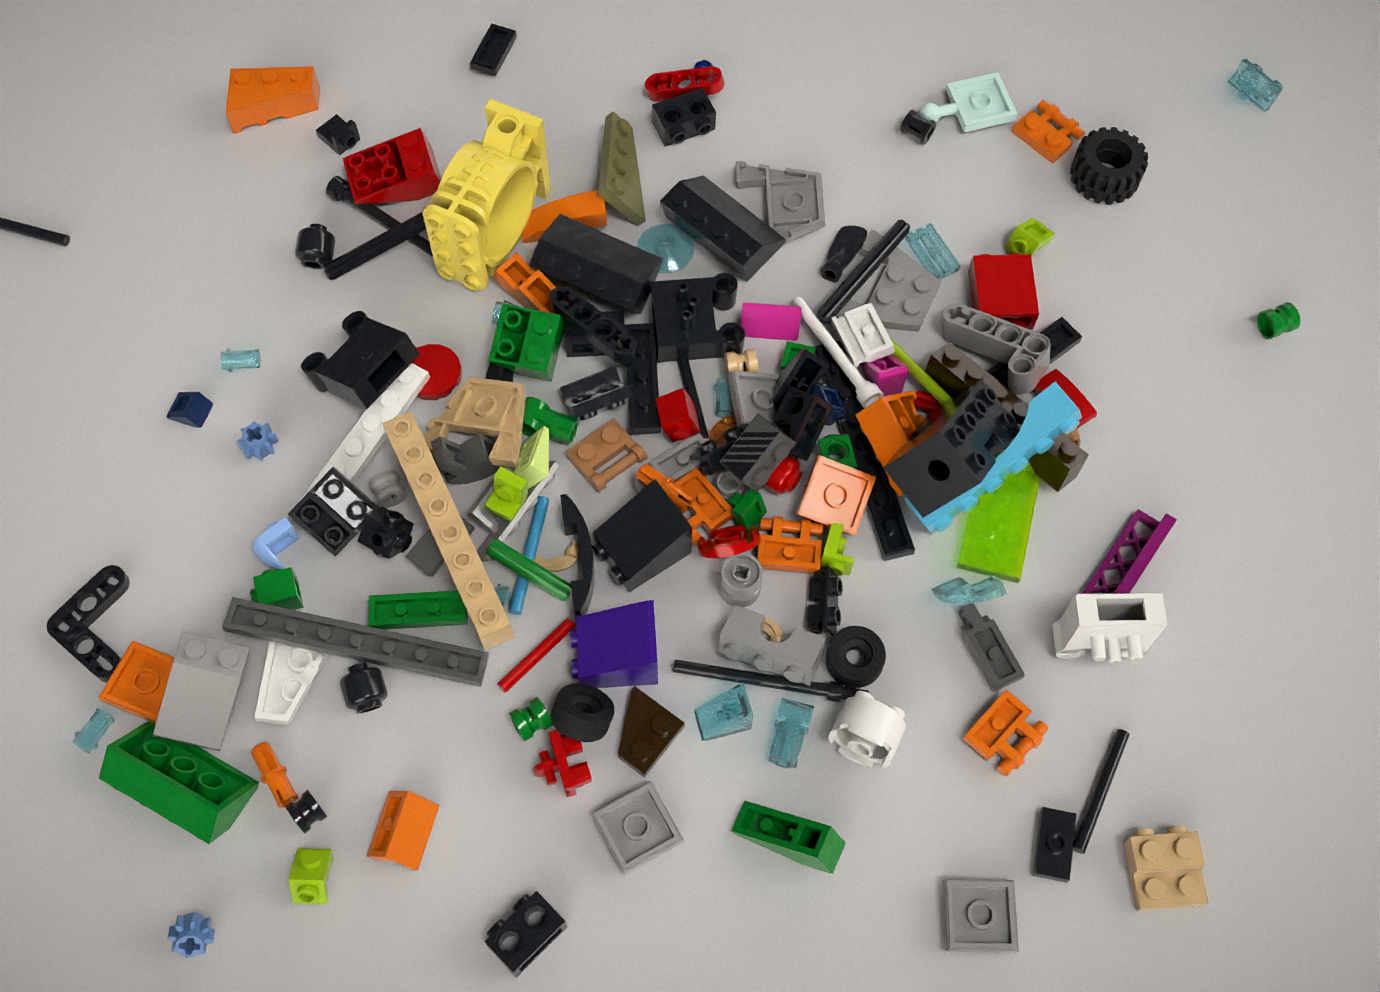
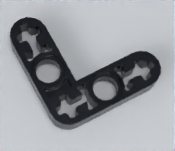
M109 565L101 569L49 618L46 625L48 633L95 677L105 683L110 679L121 658L88 627L129 588V577L122 568L116 565ZM113 577L119 582L116 585L109 584L108 579ZM98 588L106 594L104 597L96 591ZM95 597L97 600L95 607L89 611H82L81 603L86 598ZM73 611L81 617L79 621L71 614ZM65 623L70 628L64 632L59 628L60 624ZM87 639L93 640L94 645L90 652L86 654L78 653L77 649L82 641ZM100 655L113 666L109 672L96 661Z

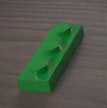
M458 590L369 596V627L400 629L467 625V610Z

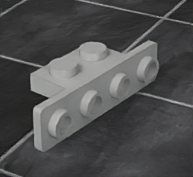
M549 461V476L528 489L527 500L512 521H508L485 508L486 501L494 491V478L467 513L489 532V535L477 550L481 561L493 560V558L486 554V550L492 540L498 539L504 542L507 536L512 535L521 524L519 520L523 514L536 505L538 501L537 495L554 480V472L559 467L556 461ZM503 467V468H505V469H507V470L513 472V469H512V468Z

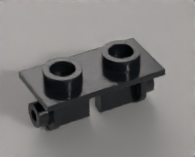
M740 426L730 428L723 433L724 438L716 442L709 440L697 447L698 451L690 455V459L700 460L701 464L698 465V469L703 476L706 474L711 476L725 468L720 463V460L745 429H741Z
M826 566V573L814 571L813 576L809 580V600L820 601V604L808 605L807 627L810 628L809 632L817 635L822 634V630L826 629L833 637L836 634L837 626L841 624L838 596L842 595L843 585L841 578L836 575L830 566Z

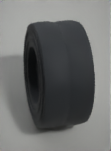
M849 626L838 631L831 638L826 652V666L830 675L835 681L843 683V686L850 688H862L872 684L880 676L886 660L885 647L880 637L872 630L862 626ZM850 650H859L863 653L865 660L863 663L855 665L848 661L846 654Z
M581 683L568 684L561 688L557 694L551 711V721L560 733L570 739L580 742H595L606 735L614 716V704L608 695L596 687Z

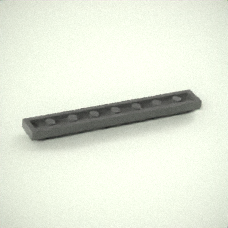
M232 597L222 626L225 632L478 687L482 686L489 659V652Z

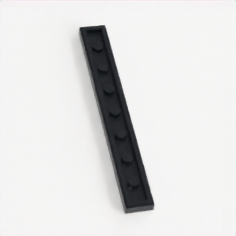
M836 341V343L848 357L847 352L843 347L841 341ZM823 344L814 346L816 347L815 355L830 364L822 379L829 388L837 390L845 408L846 414L837 421L841 435L849 434L857 470L876 477L867 502V512L883 560L887 561L913 555L915 548L895 490L891 487L889 477L882 464L876 459L874 449L867 436L862 432L856 414L865 409L856 399V387Z

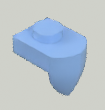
M285 517L279 522L270 524L264 533L256 538L252 551L267 565L281 570L284 567L275 556L297 541L299 537L292 524Z

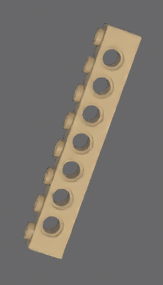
M412 411L382 423L485 651L515 638L509 619Z

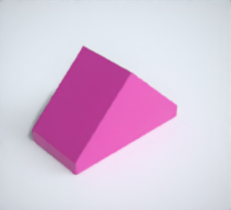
M890 354L870 363L866 361L860 363L866 380L875 383L882 391L883 397L903 392L908 373L907 365Z

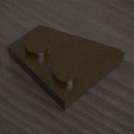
M634 686L631 690L618 758L645 778L683 730L685 722Z

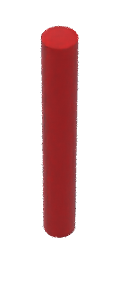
M567 617L497 683L498 687L504 693L508 692L570 633L571 628L576 627L573 621Z

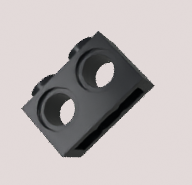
M700 88L652 104V123L666 147L715 130L716 111L704 89Z
M789 386L772 423L796 442L789 454L807 462L833 405L816 395Z
M537 891L531 896L526 894L519 899L513 907L515 912L505 922L503 919L497 921L488 930L487 935L489 937L484 941L492 953L516 978L567 928L566 921ZM541 911L546 914V921L540 927L528 925V918L533 912ZM511 936L518 937L520 939V946L515 952L506 953L502 951V944L506 938Z

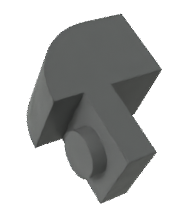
M479 433L460 445L441 436L431 441L434 453L433 459L438 469L445 471L448 483L468 484L480 481L495 474L500 467L492 465L488 458L496 441Z

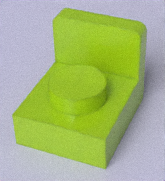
M1033 217L1016 226L1005 246V250L1010 254H1031L1032 259L1036 250L1049 244L1055 233Z
M500 466L494 475V491L486 501L485 508L508 521H512L527 500L528 480Z
M832 522L820 568L826 569V566H830L837 576L850 575L855 559L843 555L847 541L846 537L841 536L844 525Z

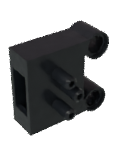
M720 273L714 277L651 281L650 299L658 362L677 361L682 357L689 360L724 359V353L726 352L743 353L744 328L737 323L729 322L722 325L719 330H716L713 307L726 311L733 308L736 304L738 282L733 275ZM728 340H733V341H735V342H734V343H730V342H727V341H728Z
M355 311L349 314L342 322V328L349 336V339L329 359L322 352L310 354L303 360L301 369L319 392L329 391L368 409L420 353L405 332L370 319L363 311Z

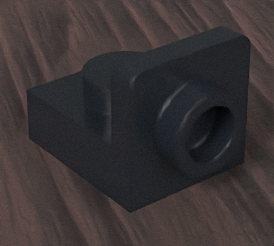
M337 114L316 129L318 138L339 155L352 148L360 140L356 123L353 120L346 122Z

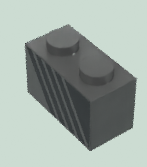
M757 413L720 460V463L739 481L758 492L769 480L779 464L788 456L796 442L775 424Z

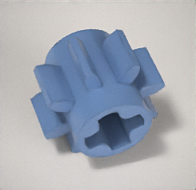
M253 421L251 425L240 429L243 438L237 440V444L240 449H243L247 459L254 456L263 461L264 457L275 453L272 444L279 441L276 434L272 433L268 423L262 426Z
M197 912L188 913L184 916L178 915L176 926L169 927L167 939L173 941L171 951H177L186 958L200 953L205 954L207 944L213 943L215 930L210 929L211 918H205Z

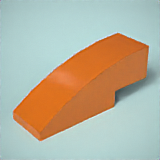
M598 190L567 196L535 208L531 211L529 220L522 233L523 243L538 242L559 214L592 228L607 226L605 201L598 195Z
M517 252L495 270L493 279L524 308L553 313L550 308L549 295L556 287L539 269L535 272Z

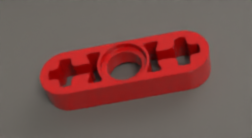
M715 66L655 73L645 81V88L649 98L653 101H664L703 88L707 95H714L719 93L725 85L721 70ZM684 80L691 81V83L687 87H678V85Z

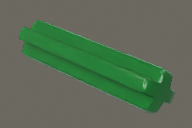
M494 539L486 550L488 556L561 601H565L571 594L570 583L500 540Z

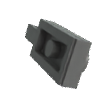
M974 602L962 606L959 615L964 623L961 626L963 637L994 692L1023 679L1025 673L994 619L990 620L987 615L981 617Z

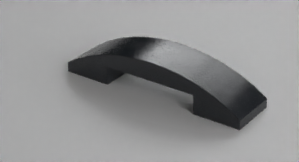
M562 494L560 497L565 535L578 534L583 580L571 581L576 620V617L587 614L591 603L595 580L594 557L591 538L582 514L567 494Z

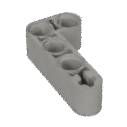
M950 304L944 308L942 312L943 336L946 340L1008 364V388L1012 392L1027 394L1035 388L1050 365L1051 344L1048 337L963 304Z

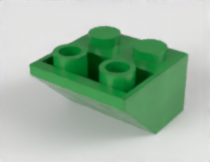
M503 303L488 361L523 376L552 382L565 329L561 315Z

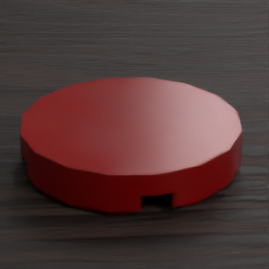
M427 344L417 347L416 349L420 354L412 363L424 369L430 375L429 380L417 397L423 400H438L447 397L452 393L456 385L458 387L461 382L462 368L458 356L450 348L440 344Z
M741 525L714 530L712 533H709V539L705 540L703 536L699 538L697 542L698 552L701 557L722 558L746 552L760 543L759 530L752 525L749 527L750 530H746Z

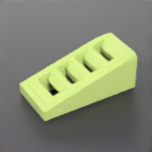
M545 426L523 441L519 465L517 469H513V473L528 480V489L549 476V429Z

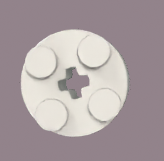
M857 691L855 696L849 697L844 701L829 733V741L832 744L835 740L840 745L837 751L857 764L872 768L875 762L882 763L881 768H886L891 764L906 730V724L903 720L905 713L899 707L887 706L875 700L871 694L865 691Z

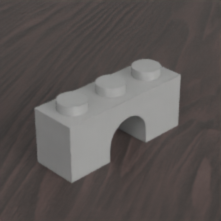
M734 605L720 633L719 653L724 654L731 660H741L752 664L761 671H771L784 676L791 682L810 686L824 655L826 638L795 627L792 635L786 641L778 643L768 641L763 637L765 616Z

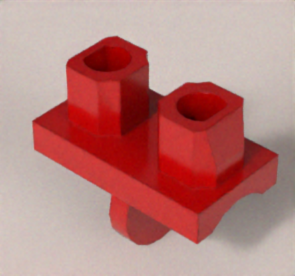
M558 730L548 732L556 759H550L547 750L540 752L541 763L533 767L534 775L536 777L545 776L547 785L550 786L557 783L555 773L559 771L566 796L577 795L576 788L592 782L587 761L569 766L566 757L582 753V743L560 735Z

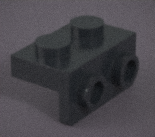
M616 367L607 368L560 387L569 415L574 418L580 417L581 421L596 416V410L607 406L609 410L625 404L624 399L632 396L628 385L621 382Z

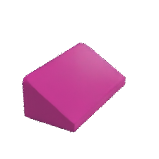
M742 303L741 326L744 328L745 337L798 340L801 307Z

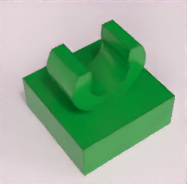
M750 489L744 497L735 492L727 501L728 504L734 506L732 513L737 525L744 526L746 530H750L749 527L751 525L755 526L767 513L761 494L753 489Z

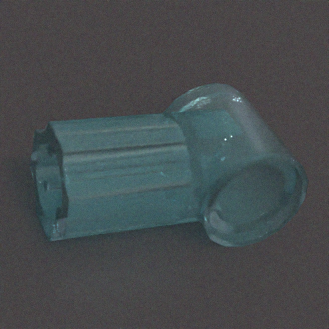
M782 698L775 723L777 730L770 750V762L784 768L797 767L804 735L808 733L814 706Z

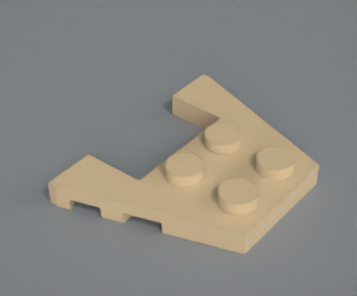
M470 377L446 403L448 408L439 418H433L426 425L428 430L423 437L432 456L434 453L431 441L440 436L447 438L450 431L471 434L479 433L484 436L498 437L488 457L492 465L517 469L526 400V389L523 384Z

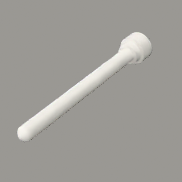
M795 297L792 301L793 306L801 307V317L856 387V399L862 407L866 408L883 397L882 391L875 383L866 381L806 302L801 297Z

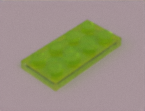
M1027 465L1016 474L1011 472L1002 479L1004 482L997 490L992 493H984L977 499V505L968 511L956 568L1019 583L1040 477L1034 473L1030 465Z

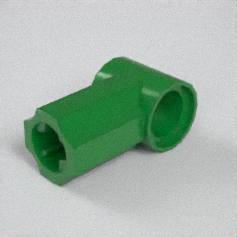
M526 398L522 434L530 437L545 426L549 429L550 439L566 445L573 441L579 425L578 419L550 409L544 401L538 398Z

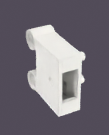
M1163 593L1075 594L1060 620L1052 624L1056 657L1061 659L1079 658L1085 654V649H1091L1092 658L1095 661H1102L1106 658L1105 648H1107L1108 662L1111 664L1120 663L1122 657L1133 661L1141 660L1144 656L1150 654V646L1167 626Z

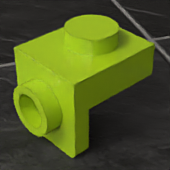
M297 848L288 879L293 903H327L328 891L326 884L333 861L332 849Z

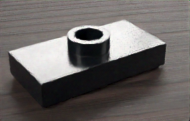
M491 23L470 61L471 69L496 76L517 38L516 30Z
M1046 807L1040 809L1033 876L1065 883L1070 881L1076 813Z

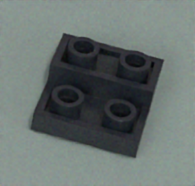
M333 466L288 515L336 557L361 530L366 515L380 507Z

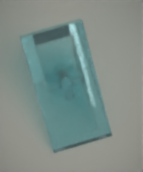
M738 684L694 710L702 741H709L752 729L753 712L744 684Z

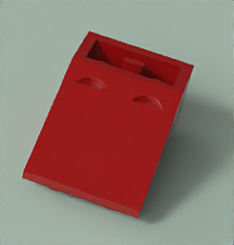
M421 127L342 158L356 205L421 200L433 195L437 191L442 179L432 146Z

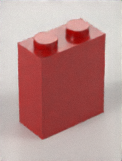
M1031 254L973 255L968 270L972 308L1029 330L1034 329L1039 316Z

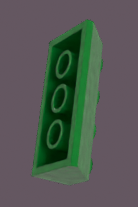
M150 721L107 745L99 774L100 780L208 844L231 828L259 786L258 781L198 746L153 736L156 724Z

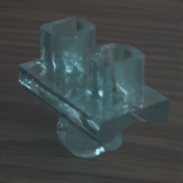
M1247 59L1241 61L1237 71L1228 81L1229 84L1239 91L1238 96L1242 100L1248 98L1264 112L1269 110L1283 90V85L1280 82L1272 80L1263 73V69L1256 63L1252 64Z

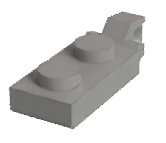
M698 433L649 461V465L666 478L672 477L674 479L673 483H675L701 464L699 459H690V455L697 452V447L706 441ZM638 479L634 480V488L639 493L646 485Z

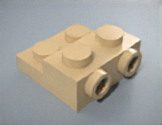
M1173 826L1166 829L1167 834L1154 835L1152 828H1145L1133 831V836L1123 843L1137 911L1205 906L1209 903L1201 870L1205 866L1198 831L1188 832L1187 826Z

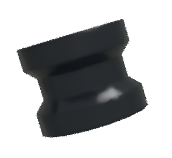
M308 790L302 793L299 801L296 803L290 802L285 806L304 834L311 829V825L314 822L323 821L327 818L323 809Z

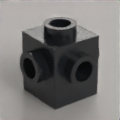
M381 507L366 515L357 542L373 550L377 556L390 559L409 548L412 542L410 534L414 523L405 519L397 511Z

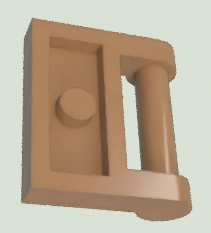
M614 418L566 451V458L598 493L607 487L606 484L633 464L636 462L641 463L648 458L643 447L636 443ZM624 450H627L628 454L600 474L595 473L600 467Z

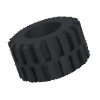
M1102 127L1099 128L1098 132L1092 130L1088 136L1082 138L1070 168L1072 184H1077L1075 189L1079 193L1083 192V197L1088 200L1093 198L1096 203L1100 204L1101 201H1104L1106 205H1112L1114 201L1117 203L1124 202L1125 198H1131L1134 192L1137 191L1146 171L1149 158L1148 152H1144L1146 147L1143 143H1138V137L1135 135L1130 136L1129 131L1124 129L1123 132L1118 131V128L1111 127L1110 130ZM1102 163L1110 164L1115 168L1106 167Z

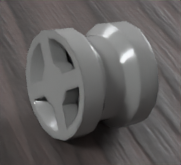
M395 470L378 473L369 482L372 492L377 493L376 501L379 507L390 508L396 506L407 497L405 487L399 484L401 479Z

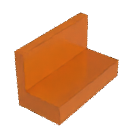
M389 791L367 857L376 861H392L413 871H418L440 805L410 791Z

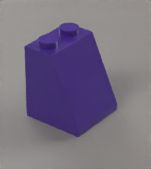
M646 600L576 617V628L570 629L571 648H577L578 659L571 660L573 679H579V683L596 688L658 684L654 600Z

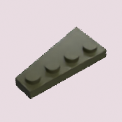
M613 111L605 117L598 195L639 226L646 221L633 128L627 120L622 119Z

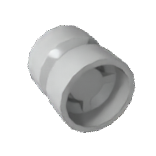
M740 553L729 556L722 564L720 593L727 604L733 607L737 605L744 608L752 605L758 599L763 569L755 556L748 553Z

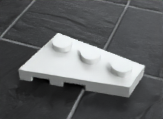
M269 641L254 717L256 722L290 725L329 654Z

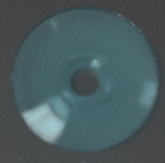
M658 224L648 228L640 236L637 244L638 248L664 259L659 273H673L683 269L689 264L694 254V243L691 236L679 226L673 224Z

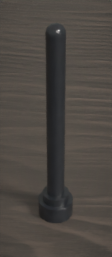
M335 176L329 181L326 187V194L334 200L348 201L389 229L401 224V222L373 204L356 205L350 184L342 177ZM417 234L407 240L433 257L430 242L421 235Z

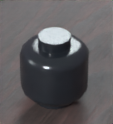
M310 224L309 227L302 228L297 235L296 257L305 267L322 269L326 263L333 260L335 236L327 231L326 226L321 224Z
M366 662L348 667L349 673L340 680V687L346 707L356 710L357 714L370 712L382 707V701L387 697V689L381 670L376 667H368Z

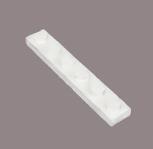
M411 363L376 401L365 410L303 497L333 466L354 484L388 437L382 423L406 412L429 380V373Z

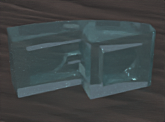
M994 576L971 586L963 578L958 577L931 589L933 595L940 601L958 604L983 602L1007 594L1003 582Z

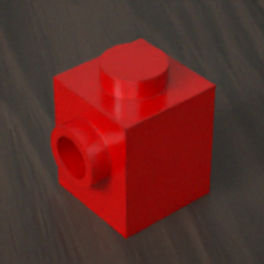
M684 388L656 398L661 427L672 442L687 439L691 435L701 432L695 404Z

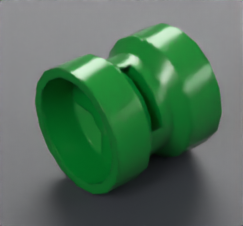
M1290 302L1278 305L1275 310L1267 309L1261 311L1257 315L1258 328L1267 339L1280 336L1282 331L1291 332L1300 326L1299 312Z
M538 697L528 701L525 708H516L508 713L515 729L524 742L532 738L534 732L539 729L546 730L553 726L546 708Z

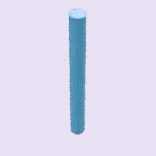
M538 496L523 555L532 561L535 560L550 501L544 496ZM519 574L509 607V612L514 615H521L529 580Z

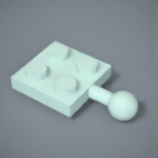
M998 72L947 83L945 91L951 102L950 104L938 106L935 103H926L919 110L920 117L928 121L934 120L936 123L940 117L956 114L964 133L1013 122L1017 118V111Z

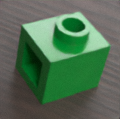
M292 567L281 570L269 569L264 571L262 575L253 577L255 588L250 590L252 601L291 610L304 608L299 581Z

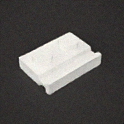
M872 303L844 313V316L836 318V316L831 318L832 325L852 364L856 368L865 361L870 363L895 353L894 345Z

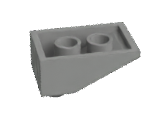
M183 631L153 736L220 751L247 662L249 647Z

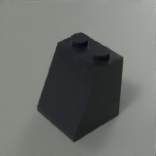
M656 479L593 532L594 545H592V549L601 562L606 560L612 568L609 571L618 586L623 584L628 592L633 591L692 552V527Z

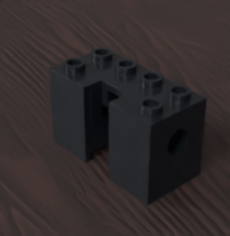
M981 379L928 414L911 434L914 439L900 447L883 468L924 518L980 484L996 462L992 456L1005 449L1020 428L1013 414L1006 411L998 401L995 391Z

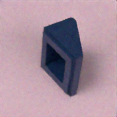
M818 384L813 386V395L833 405L825 425H833L846 414L837 390Z
M179 392L166 417L169 420L201 428L213 407V403L200 392Z

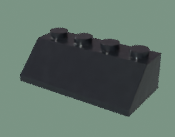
M704 175L679 181L660 200L667 219L747 282L786 243V239Z
M559 214L540 237L529 266L632 312L642 313L651 292V281L656 280L664 259Z

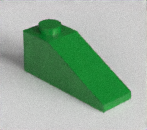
M744 801L731 830L734 834L793 861L830 874L834 873L846 844L829 825L748 801Z

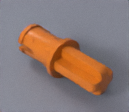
M644 464L639 468L636 474V478L647 486L656 479L682 514L688 510L686 506L690 508L695 498L674 484L672 477L666 478L649 464Z
M263 742L254 746L251 755L263 775L261 781L263 784L268 785L278 808L288 805L292 802L291 799L296 801L298 795L285 774L287 768L280 765L270 744Z

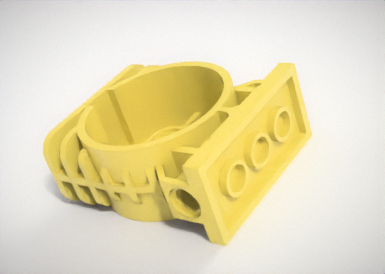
M492 99L485 106L488 124L485 137L481 142L472 140L459 149L446 168L437 191L432 196V204L426 205L423 209V218L438 274L446 280L453 279L473 291L486 289L489 284L488 277L494 276L497 266L502 264L516 247L529 220L535 195L547 199L551 192L543 119Z

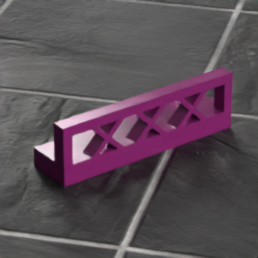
M1138 509L1082 594L1100 592L1110 594L1109 591L1114 590L1113 594H1129L1177 519L1166 513L1159 522ZM1137 521L1153 529L1152 535L1138 538L1134 528ZM1130 534L1131 539L1125 540L1127 536ZM1140 544H1145V546L1141 550ZM1133 546L1137 558L1135 560L1122 561L1119 551L1120 547ZM1113 558H1115L1116 563H1110V562L1112 561ZM1130 567V569L1126 573L1125 568ZM1118 569L1121 582L1107 585L1104 571ZM1099 580L1100 586L1094 587Z

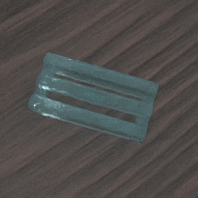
M931 223L927 224L925 229L920 227L916 229L915 233L911 231L907 234L905 240L922 265L938 279L959 271L961 265ZM919 239L922 241V243L924 244V246L927 248L928 253H929V255L931 256V258H932L933 260H935V262L938 264V266L940 267V269H941L942 271H940V272L938 271V269L936 268V266L934 265V263L931 261V259L929 258V256L927 255V253L925 252V250L923 249V247H922V246L920 245V243L918 242Z

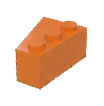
M314 66L230 68L226 115L234 134L243 132V127L258 123L259 126L267 125V120L281 116L288 119L319 110L320 86Z
M915 390L881 397L856 414L862 432L867 436L874 449L876 459L883 467L900 447L914 439L911 434L924 419L921 414L917 416L913 403L917 399ZM886 472L887 476L889 477V483L891 487L896 491L898 496L904 495V493L900 490V488L896 485V483Z

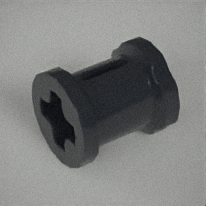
M911 109L904 118L900 131L904 134L908 132L919 138L921 143L926 144L933 135L937 124L934 120L928 121L920 117L915 110Z

